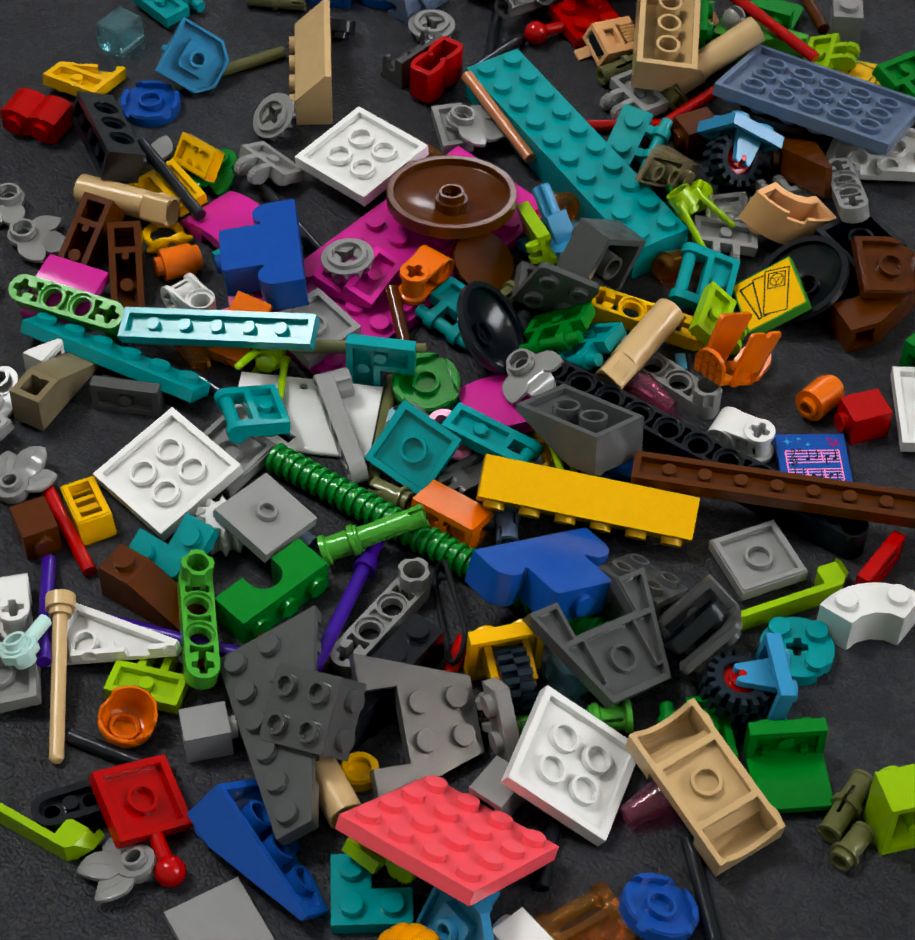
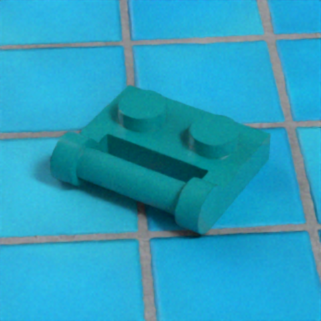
M684 243L681 250V257L683 259L675 288L670 290L668 300L674 302L678 307L686 306L696 310L704 287L712 281L732 296L741 261L697 243ZM695 261H700L704 265L695 294L688 291V286Z
M275 384L222 388L214 394L215 404L218 409L222 410L227 424L226 434L230 442L238 444L244 442L248 437H273L278 434H290L291 422ZM235 404L244 405L249 419L240 420Z

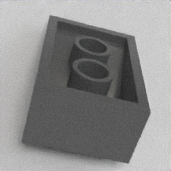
M562 384L516 404V411L567 465L582 471L583 474L601 476L604 472L619 465H624L627 461L634 459L636 450L642 451L643 415L569 385Z

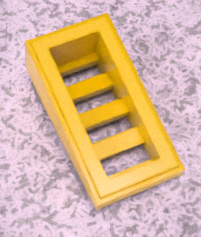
M94 476L60 487L63 499L84 545H90L117 534L112 512Z

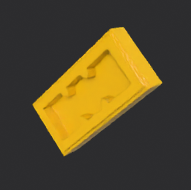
M182 132L173 159L186 170L205 181L214 183L225 153L191 134Z

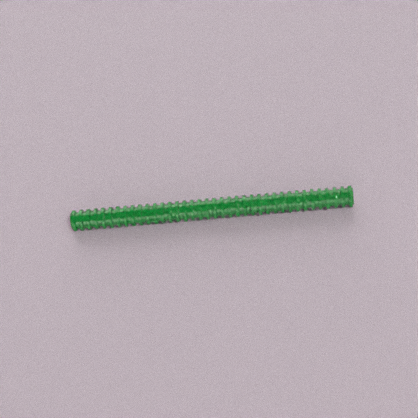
M283 443L276 445L267 456L266 470L268 472L275 473L277 477L284 478L286 482L292 483L295 487H301L304 492H310L312 496L319 497L321 501L328 502L330 506L337 507L339 511L346 512L348 516H355V519L359 522L364 521V524H368L394 513L404 511L401 507H395L393 503L386 502L384 498L377 497L375 493L368 492L366 488L359 487L357 483L350 482L346 477H341L336 472L332 473L327 467L323 468L320 463H314L311 458H305L303 454L297 453L294 449L288 448ZM430 523L429 526H424L392 538L395 542L401 541L404 547L410 546L411 551L419 552L422 557H428L431 562H437L441 559L447 560L451 573L457 571V575L460 578L466 577L472 552L476 549L474 547L469 548V545L465 542L460 543L456 537L450 538L447 532L441 533V530L437 527L432 528ZM516 599L514 603L516 609L524 608L523 611L527 615L533 612L520 599ZM594 614L567 620L576 636L605 624L603 617H594Z

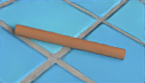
M470 70L466 71L462 75V80L526 163L532 162L536 157L535 153L473 72Z

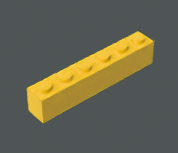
M486 454L484 457L476 496L477 501L483 502V508L503 512L505 506L519 509L518 515L539 519L540 514L554 516L553 522L567 526H575L576 521L589 523L590 530L601 533H610L611 528L625 531V537L645 541L646 536L661 538L660 544L675 548H681L682 543L687 544L692 541L700 502L699 497Z

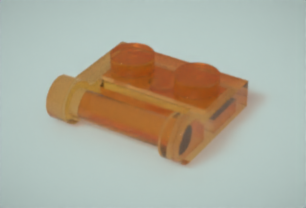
M603 881L590 886V892L549 915L542 913L533 918L554 940H642L625 924L619 912L618 899ZM597 906L603 908L602 911L562 933L558 930L561 926Z

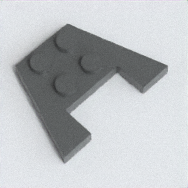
M644 567L620 576L609 584L626 614L622 617L577 636L558 603L532 612L523 619V622L607 709L662 685L672 678Z
M354 653L349 655L352 678L354 681L367 684L365 693L393 689L406 764L370 771L374 799L429 775L439 777L484 752L470 675Z

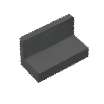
M93 375L89 385L93 409L160 417L168 394L161 391L159 383L136 381L132 378L112 375Z

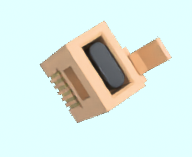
M630 16L592 23L583 35L587 46L573 51L578 61L593 57L597 66H603L616 61L620 55L633 54L635 27Z

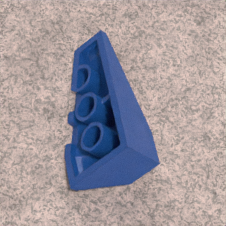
M256 778L217 784L187 813V816L194 825L195 833L201 840L205 841L209 848L299 920L304 921L320 917L328 912L311 871L300 865L296 853L301 850L297 840L284 847L276 840Z

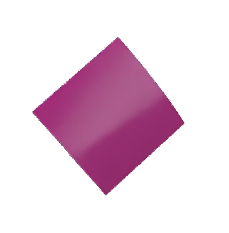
M228 191L202 207L206 212V216L202 220L197 221L190 214L181 220V225L201 243L208 240L219 249V232L221 230L254 225L252 212L260 204L243 194Z
M346 234L342 239L351 237ZM376 245L373 249L375 261L371 263V270L362 271L361 277L352 275L346 280L341 275L338 278H333L331 273L324 272L323 265L321 264L313 274L310 283L343 301L371 308L404 263Z
M53 254L48 256L36 277L100 296L110 282L109 273ZM29 288L28 293L34 294L37 298L38 294ZM54 293L50 295L47 299V306L54 307L61 302L62 294ZM80 303L76 308V315L83 316L87 314L91 309V303ZM22 307L20 310L21 316L27 318L36 316L39 313ZM57 318L58 321H61L63 323L74 324Z
M493 375L460 387L459 399L461 403L522 434L534 430L516 411V404H510L504 396L502 385L508 375ZM527 394V395H526L521 401H519L518 403H520V402H522V401H524V400H527V399H529V398H531V397Z

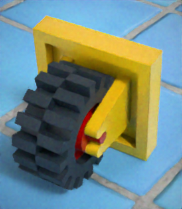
M523 619L503 626H481L474 631L468 632L464 664L465 675H470L471 681L488 680L497 677L510 688L515 715L529 713L537 698L534 688L537 687L536 680L538 679L536 669L541 668L545 643L523 622Z

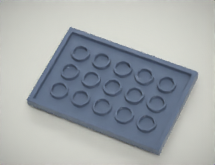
M761 44L751 50L716 81L712 95L720 97L722 101L728 104H740L750 108L754 113L777 117L782 123L797 124L805 127L813 134H825L836 138L841 144H853L862 147L872 155L886 156L915 124V97Z

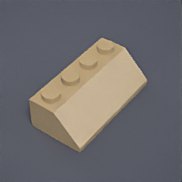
M322 0L295 23V36H289V53L295 54L289 55V72L295 73L289 74L290 93H295L289 94V97L296 104L294 109L297 114L296 125L333 124L330 0Z
M637 0L631 87L663 91L697 73L701 0Z

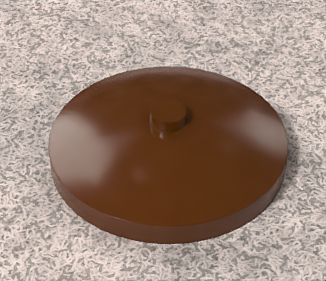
M440 155L413 161L395 172L387 186V207L392 217L407 229L434 238L467 239L491 233L505 225L511 219L516 209L517 190L511 177L496 165L473 157Z

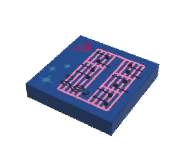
M844 434L775 435L773 445L778 471L853 482Z

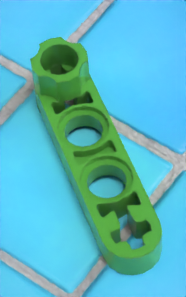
M29 274L18 275L10 282L8 288L9 295L22 308L39 313L53 314L58 319L106 333L112 340L120 341L117 335L124 307L119 302ZM30 287L38 296L36 298L34 294L24 292L21 295L20 291L22 289L27 290ZM54 293H61V302L54 307H48L47 299ZM82 302H90V311L83 316H77L75 312L77 306Z
M194 549L190 550L188 555L182 556L177 582L183 674L189 686L205 690L216 684L220 670L213 586L215 562L213 557L208 556L204 550ZM193 587H199L198 590L192 591ZM191 604H200L207 609V612L197 615L191 613L187 607ZM194 634H203L210 642L205 645H197L189 637ZM204 658L206 674L200 673L199 668H197L199 659Z

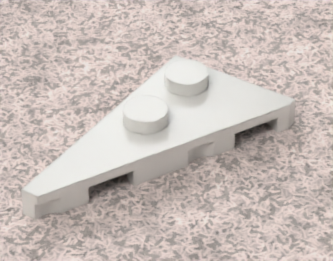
M76 603V610L68 620L67 665L114 662L116 659L126 661L178 656L182 651V646L177 639Z

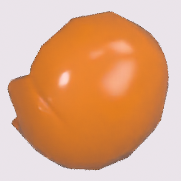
M135 685L119 686L113 689L111 695L101 704L98 711L97 725L99 733L107 743L120 748L128 749L141 746L150 738L155 730L158 720L157 702L149 691Z

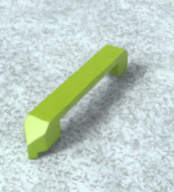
M835 558V562L819 566L814 587L742 610L743 627L740 631L768 623L774 617H786L819 606L830 595L844 588L849 574L842 561Z
M0 802V824L66 862L76 860L92 851L105 836L101 829H98L93 834L89 828L73 819L65 820L59 829L53 833Z

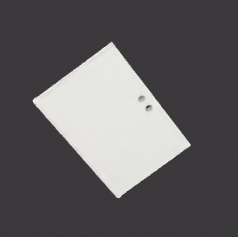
M241 372L238 387L275 384L278 390L279 375ZM287 376L282 402L291 422L290 433L296 437L289 443L278 435L266 438L276 445L283 443L288 448L294 449L297 453L340 458L320 406L313 379ZM353 384L355 396L342 399L363 457H365L374 442L383 387ZM235 404L240 420L249 419L245 408L241 404Z

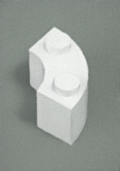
M877 582L848 586L833 593L820 604L817 620L827 625L828 634L833 639L834 644L844 650H847L857 642L868 639L884 640L897 646L915 624V591L900 584L894 585Z

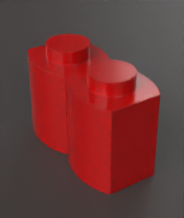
M444 36L435 40L427 52L415 57L410 65V96L428 104L440 98L445 88L457 83L463 73V44Z
M30 88L18 89L0 110L3 127L10 133L22 136L31 135L36 140L45 143H57L73 124L71 120L73 105L71 102L58 96H45Z

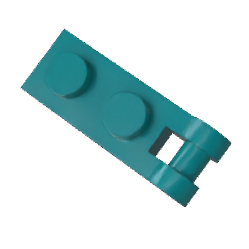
M461 402L456 405L441 424L463 439L462 445L484 456L490 454L531 463V461H536L543 453L541 444L536 440ZM515 448L520 451V454H517L511 450Z

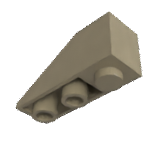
M656 143L635 180L665 188L670 184L674 190L685 183L690 185L695 179V172L699 165L674 148Z
M65 352L29 368L9 390L14 418L44 431L100 365Z

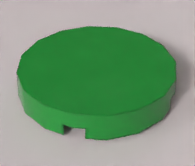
M416 353L414 375L393 374V396L398 405H401L403 400H406L428 416L439 409H450L457 401L460 393L459 372L453 362L447 358L445 360L438 357L436 353Z

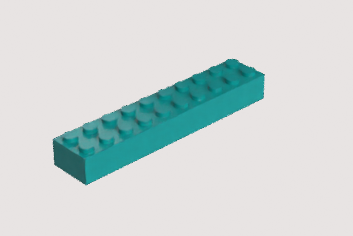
M518 49L466 67V71L470 70L473 72L535 153V159L526 164L544 183L550 184L555 196L578 221L581 218L619 220L646 240L628 275L631 279L682 258L681 250L683 244L688 239V227L647 184L635 180L637 174ZM465 84V97L473 105H481ZM505 136V137H504V140H505V141L514 149V151L519 155V153L516 151V149L513 147V145L510 143V141H509V140L507 139V137Z

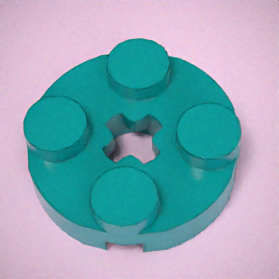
M802 617L772 618L769 621L768 627L763 631L759 642L760 646L766 632L780 633L784 648L799 647L804 650L800 656L793 655V650L788 649L790 653V673L792 680H796L798 686L813 684L817 681V677L822 676L824 673L826 675L832 667L835 655L834 642L828 634L827 625L819 620L812 621Z

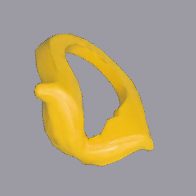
M179 222L171 226L152 225L150 223L143 230V239L148 247L146 252L156 254L159 249L167 248L170 243L181 245L192 241L194 238L192 235L185 234ZM160 228H169L176 233L170 237H163L154 241L151 239V234Z

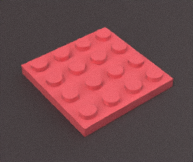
M434 775L423 777L339 814L335 827L339 832L467 906L481 901L553 862L559 848L558 845L547 840L543 833L521 826L514 822L513 818L507 813L492 810L481 804L476 796L461 793L449 786L445 779Z

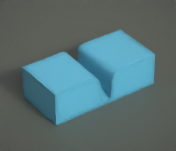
M675 353V363L687 370L685 353Z

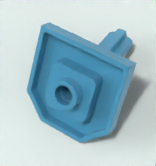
M183 17L170 42L167 45H162L161 50H163V54L154 71L191 93L196 94L216 88L230 61L224 40Z
M543 183L534 187L532 193L542 216L541 221L551 235L550 247L558 258L565 250L572 236L573 228L579 222L569 218L566 209L560 211L550 184ZM527 236L516 240L519 250L528 255L532 254L528 253L525 244L530 242Z
M433 887L416 923H421L427 929L436 932L440 940H494L490 913L493 905L500 897V891L471 906H467L440 889Z

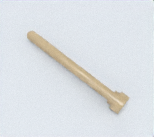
M66 589L51 590L45 595V611L49 614V618L52 619L49 760L53 764L62 763L65 757L68 620L76 610V595L74 592Z

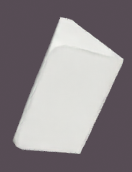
M58 338L24 351L22 356L25 372L35 365L65 353L63 340Z

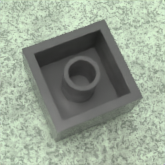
M581 218L579 223L573 228L572 236L565 250L559 255L556 266L594 281L600 286L620 291L646 240L619 220Z

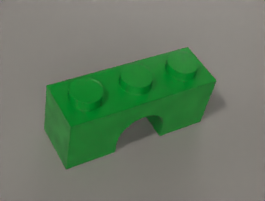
M299 538L271 557L272 581L276 583L275 586L260 589L253 587L241 578L215 597L217 622L243 645L270 631L273 626L284 618L293 616L300 606L311 598L320 596L329 586L328 563Z

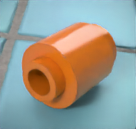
M189 243L159 249L157 250V257L153 258L155 273L157 277L162 276L165 282L183 278L187 273L196 275L197 271L204 268L202 254L197 244L190 246Z
M834 375L818 376L797 393L795 404L798 412L808 420H820L839 404L840 397L845 392L844 386Z

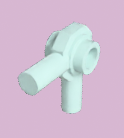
M44 614L39 615L25 633L22 631L13 632L3 642H0V658L5 666H15L16 669L22 670L36 662V654L41 649L38 640L52 625V621L48 616Z

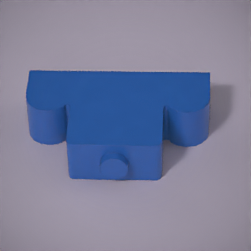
M295 199L262 204L252 212L254 225L226 229L219 232L220 254L215 255V263L218 275L223 274L228 296H236L238 290L246 294L261 292L263 301L271 304L273 310L309 305L300 224Z
M585 527L475 549L472 552L464 581L491 604L510 606L515 603L516 599H520L529 609L535 612L558 603L567 620L601 613L611 579L597 566L606 563L609 548Z

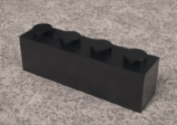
M414 612L371 657L434 669L444 658L445 630ZM393 689L366 692L364 694L365 703L359 713L355 729V743L349 754L356 752L396 709Z

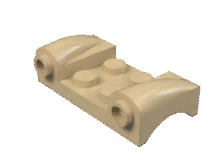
M695 698L687 701L681 708L660 723L645 730L635 731L628 736L625 748L646 778L652 777L689 829L695 838L693 841L694 847L715 877L782 836L786 825L780 813L769 803L715 728L711 717L706 711L702 710Z

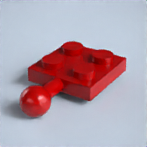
M565 0L549 5L548 16L552 19L553 23L543 24L540 21H532L525 27L524 35L529 43L538 45L543 43L547 36L563 33L574 48L586 46L583 35L592 23L620 18V16L606 0Z
M165 754L93 771L88 780L116 849L149 841L157 858L154 868L156 881L166 888L180 885L186 877V865L181 858L172 855L165 836L190 830L193 823L187 816L189 810Z

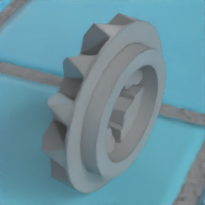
M435 9L422 10L410 17L408 21L410 36L416 37L417 42H420V34L425 29L429 30L428 38L430 41L436 33L451 38V34L455 32V21L446 12Z
M274 93L267 96L258 105L254 113L253 127L255 132L263 139L267 138L272 141L277 136L284 137L287 127L293 128L291 120L297 117L294 111L296 104L284 93ZM275 111L279 113L276 123L273 122L275 120Z
M356 238L334 241L321 254L324 272L331 273L333 278H338L342 275L346 280L352 275L361 277L362 271H370L371 263L375 261L372 247L367 242Z

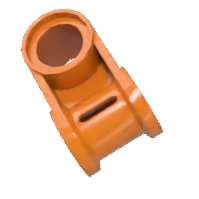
M426 244L420 246L415 254L400 267L402 284H400L398 290L401 301L408 305L423 303L436 288L449 278L454 267V260Z

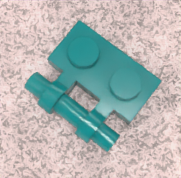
M131 0L166 28L181 21L183 17H189L190 9L202 12L206 7L205 2L202 0Z
M624 104L607 143L630 167L634 161L641 163L640 171L656 143L662 145L668 143L672 135L670 130L673 121L664 117L659 126H652V113ZM644 138L652 140L648 149L640 148Z
M450 276L430 294L429 302L434 307L429 309L420 304L414 314L423 320L424 326L430 330L436 329L446 336L445 340L454 347L458 345L468 351L461 338L458 323L453 326L443 319L448 315L457 322L456 306L458 296L462 288L466 286L453 276Z
M622 322L590 324L589 329L583 333V343L574 345L571 350L563 352L557 349L556 353L561 358L584 370H591L593 367H599L603 364L602 355L614 351L627 332Z

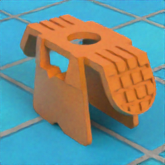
M723 313L719 316L707 346L697 352L693 369L708 377V379L714 381L719 386L729 385L737 387L753 385L769 369L772 363L771 352L782 333L780 331H770L767 334L763 332L752 333L746 346L741 349L733 360L726 361L752 318V313Z

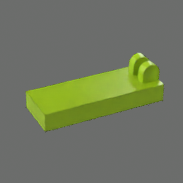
M526 201L516 205L525 235L530 241L525 244L527 252L532 253L529 255L530 263L539 264L546 262L552 265L558 263V258L550 247L551 235L530 203Z

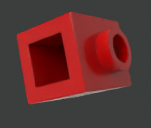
M876 388L840 397L838 410L834 415V422L838 432L843 433L848 443L853 445L888 436L893 412L879 389Z

